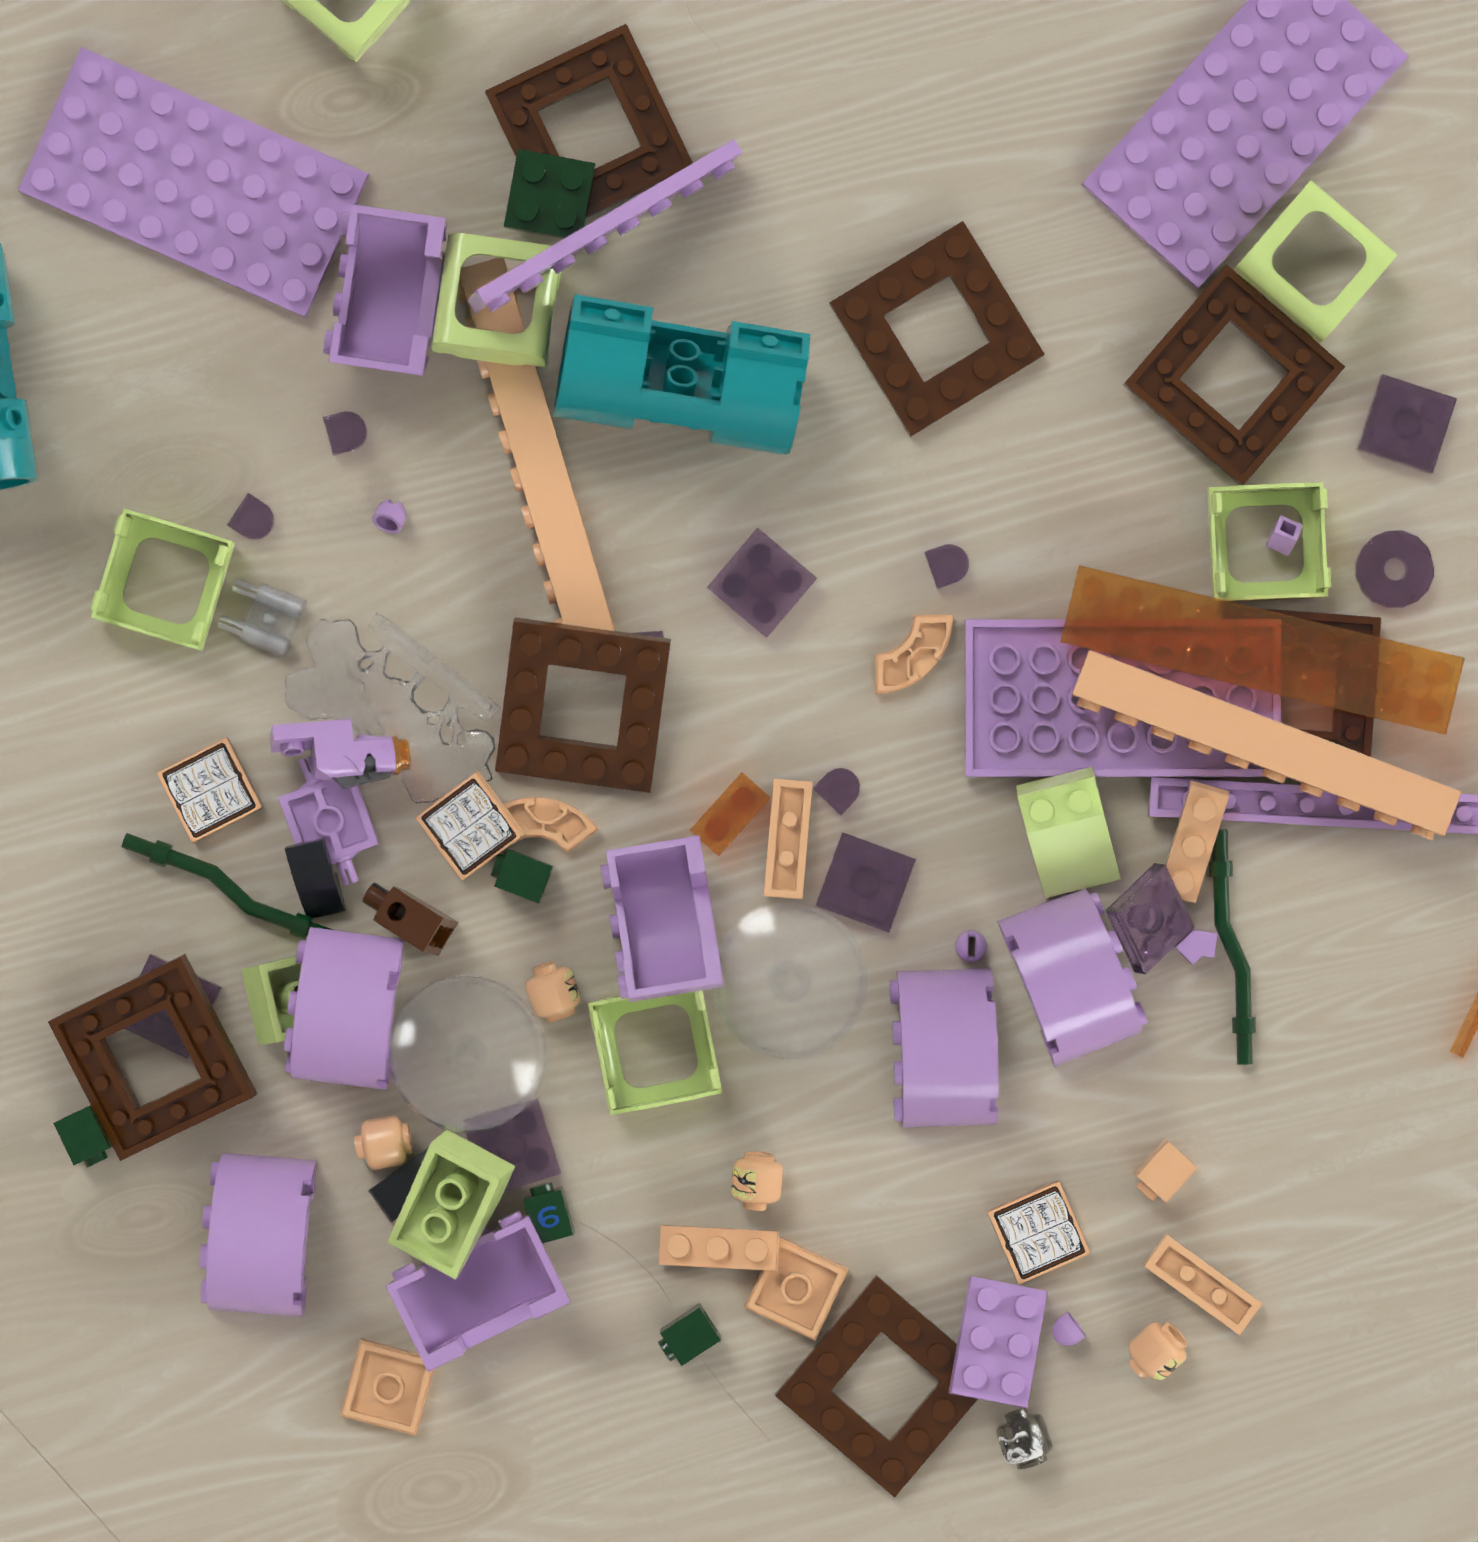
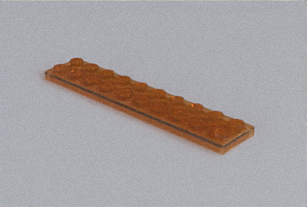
M1080 565L1077 569L1060 643L1442 735L1447 734L1465 660L1463 657Z

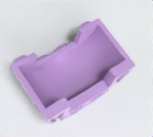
M351 204L350 213L343 212L340 227V236H346L345 244L349 245L348 254H341L338 277L344 278L342 293L336 292L333 304V316L339 317L338 323H334L333 331H326L323 353L329 354L328 362L424 376L429 362V356H426L427 347L432 345L446 253L442 251L443 241L446 242L447 237L446 218Z
M700 835L607 850L608 864L601 865L604 889L612 888L617 914L610 915L613 939L621 938L622 951L615 952L621 999L628 998L629 1002L724 987Z
M1086 888L1070 892L997 921L1042 1029L1040 1032L1054 1067L1142 1033V1025L1148 1023L1140 1002L1134 1003L1131 994L1132 990L1137 989L1132 972L1129 967L1122 969L1117 957L1118 953L1123 952L1115 930L1107 932L1100 915L1105 914L1097 892L1089 894Z
M310 927L307 940H299L296 963L302 964L298 992L290 991L287 1014L294 1015L293 1028L286 1029L284 1051L287 1052L286 1073H291V1077L294 1079L387 1090L393 1049L390 1048L396 989L401 974L403 939Z
M991 968L897 971V980H890L891 1004L898 1003V1011L900 1012V1021H893V1045H901V1061H894L895 1085H902L901 1098H894V1120L902 1121V1128L997 1124L998 1107H996L995 1098H999L996 1005L992 1000L994 983Z
M223 1153L219 1162H212L210 1185H214L212 1205H204L202 1227L209 1229L208 1244H201L199 1268H206V1279H203L201 1287V1303H207L210 1310L304 1317L308 1278L304 1277L310 1203L314 1200L317 1160Z
M517 1211L499 1220L500 1226L492 1230L486 1225L457 1279L451 1278L426 1263L417 1267L410 1263L391 1273L394 1280L386 1288L427 1372L464 1355L466 1349L532 1317L536 1320L571 1303L529 1216L522 1217L520 1211Z

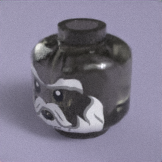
M1021 1408L1005 1414L1006 1422L999 1425L996 1430L1005 1461L1008 1464H1016L1018 1469H1026L1047 1461L1046 1454L1052 1450L1053 1445L1043 1416L1036 1413L1028 1414L1027 1408Z

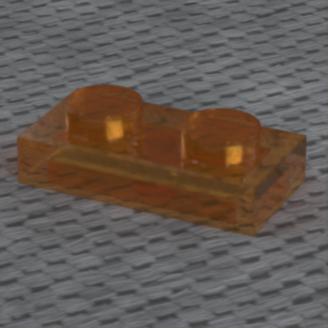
M741 772L690 831L695 836L700 835V840L715 854L720 856L771 797Z

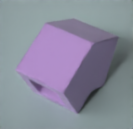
M1280 515L1269 535L1266 547L1289 556L1297 542L1303 525Z
M1190 929L1174 947L1190 964H1194L1201 956L1214 958L1218 933Z

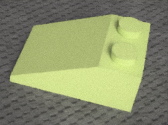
M1093 767L1016 786L1020 809L1045 898L1121 880Z
M296 956L241 969L258 1045L285 1041L286 1029L293 1028L294 1015H288L287 1011L290 991L298 992L302 964L296 963Z
M449 1130L444 1131L431 1142L387 1243L451 1278L457 1279L501 1200L515 1166Z

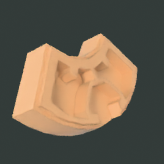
M953 615L913 616L911 631L904 642L890 652L875 655V694L890 693L904 689L916 683L932 670L948 645L953 626Z
M534 797L517 799L504 804L525 833L514 843L525 838L543 837L556 842L568 853L599 830L581 811L558 800Z

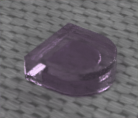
M345 411L323 417L334 456L357 450L365 443L368 433L367 426L364 420L356 413Z
M248 493L227 523V526L248 539L259 540L270 534L274 527L275 518L273 511L268 505Z
M946 544L924 552L936 589L960 581L968 571V556L959 546Z
M836 768L829 771L813 789L842 815L857 799L860 792V783L852 771L845 768Z

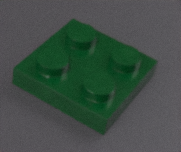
M518 149L504 228L565 239L585 226L596 164Z

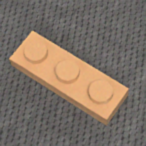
M773 779L763 896L803 899L813 782Z
M1194 781L1190 782L1158 886L1159 894L1196 903L1229 799V791Z
M661 1225L659 1265L777 1271L779 1231Z
M1166 1233L1143 1264L1152 1273L1238 1335H1241L1262 1306L1259 1300Z

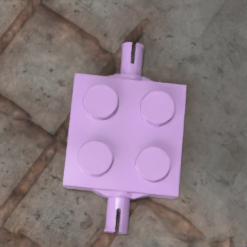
M309 756L307 760L311 772L306 758L298 761L307 783H304L296 791L278 797L294 843L298 844L325 837L332 865H337L343 886L351 884V882L359 881L351 858H354L360 851L380 843L359 786L342 789L335 780L314 778L312 759ZM346 869L348 870V873H349L351 882H350V880H349V877H348V874H347Z

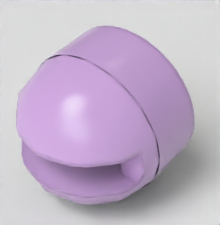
M392 499L385 500L376 508L372 521L379 529L385 532L399 533L406 521V509L401 502H397L395 505Z
M968 930L961 933L956 939L955 950L961 959L975 962L985 955L987 942L979 932ZM968 937H976L975 956H968Z
M1069 1312L1064 1313L1055 1321L1052 1332L1055 1341L1059 1344L1074 1346L1086 1337L1082 1328Z

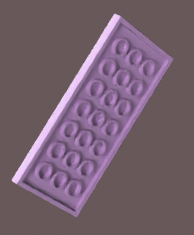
M1248 0L1081 185L1195 289H1198L1409 56L1348 0Z
M81 47L18 191L307 318L341 241L340 227L343 212L350 213L351 204H357L369 174Z
M965 619V777H1053L1088 767H1093L1095 777H1264L1261 776L1264 768L1249 763L1247 770L1225 762L1227 754L1212 749L1210 756L1188 748L1190 740L1177 735L1174 736L1173 742L1151 734L1153 726L1141 721L1137 722L1136 727H1132L1114 720L1116 712L1101 707L1099 713L1082 708L1076 705L1079 698L1071 694L1087 652L1091 650L1281 723V619Z

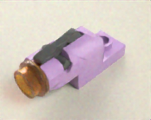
M351 719L272 725L271 753L281 752L284 756H296L303 754L305 750H311L314 778L335 780L342 789L389 779L391 775L401 774V770H410V748L407 738L398 739L397 735L371 736L359 734L357 739H353Z

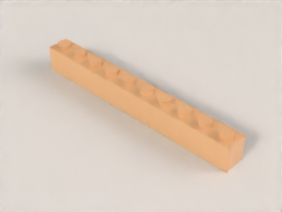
M497 257L461 268L457 296L460 304L468 303L472 316L465 319L468 328L510 334L521 333L525 330L514 291L508 294L511 301L493 312L486 307L475 313L468 301L476 290L508 272L504 258ZM477 360L482 379L490 377L494 392L487 394L493 416L501 415L505 430L498 432L504 453L512 452L516 463V468L510 469L516 492L524 490L528 505L521 507L527 529L535 527L539 543L532 544L538 567L546 565L550 577L549 581L543 582L550 605L557 603L561 618L555 619V623L615 631L537 367L527 364L515 366Z
M1091 650L1087 652L1071 694L1079 698L1076 705L1096 713H1099L1101 707L1116 712L1114 720L1132 727H1136L1137 722L1141 721L1153 726L1151 730L1153 735L1172 742L1175 735L1190 740L1188 744L1190 749L1209 756L1212 749L1227 754L1225 762L1246 770L1249 763L1264 768L1261 776L1284 784L1286 777L1301 782L1300 791L1321 798L1323 791L1338 797L1337 805L1356 812L1359 811L1360 806H1364L1375 811L1374 819L1392 826L1396 825L1397 820L1412 825L1411 833L1429 840H1433L1435 834L1440 836L1446 835L1462 791Z

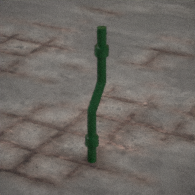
M1219 829L1213 847V861H1209V877H1213L1214 926L1235 971L1236 1017H1232V1033L1236 1034L1237 1064L1251 1065L1253 1064L1252 1033H1256V1017H1252L1251 968L1230 923L1229 877L1233 876V862L1228 860V829Z
M126 833L123 839L122 848L149 857V862L165 867L168 864L208 879L245 914L290 930V935L305 940L310 927L333 930L312 922L313 918L307 915L297 913L295 916L254 901L218 866L172 849L173 845L159 840L153 843Z

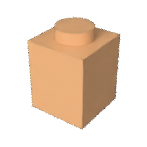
M1164 1139L1134 1172L1141 1180L1136 1187L1153 1202L1159 1196L1167 1203L1196 1171L1197 1167L1169 1141Z

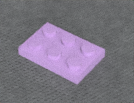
M974 1276L968 1278L949 1394L1028 1408L1048 1291Z

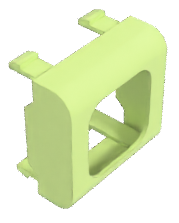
M281 0L289 8L297 11L338 46L337 49L351 61L355 62L382 36L411 2V0H376L359 20L343 22L317 0Z
M1310 180L1234 269L1252 287H1256L1298 323V326L1310 337L1315 338L1321 343L1349 313L1398 254L1315 182ZM1311 212H1322L1328 215L1363 246L1366 253L1364 266L1336 299L1327 305H1316L1310 302L1275 271L1272 264L1275 250L1303 217Z
M465 233L449 234L432 338V351L486 362L515 366L527 364L546 367L548 364L549 341L561 272L556 274L552 268L541 275L544 281L536 286L531 323L521 333L510 334L465 327L456 319L455 306L461 268L469 257L484 255L527 261L551 246Z
M1323 482L1207 488L1213 603L1328 597V588H1331L1330 567H1327L1324 509L1328 508L1327 488H1323ZM1288 505L1296 509L1303 525V569L1299 576L1290 581L1243 583L1235 580L1228 571L1226 519L1229 513L1235 508L1249 506Z
M124 508L122 515L118 514L113 534L116 535L99 591L95 590L90 606V609L93 610L91 618L203 651L235 542ZM149 538L161 539L200 551L208 559L209 573L196 615L191 621L184 624H175L135 612L126 605L123 596L136 549L142 541Z
M703 990L629 1002L628 998L621 999L619 995L588 1003L610 1115L654 1108L723 1093ZM666 1005L682 1007L688 1013L697 1054L698 1065L694 1074L684 1080L643 1088L633 1087L628 1084L622 1073L614 1032L617 1020L622 1015L630 1012Z

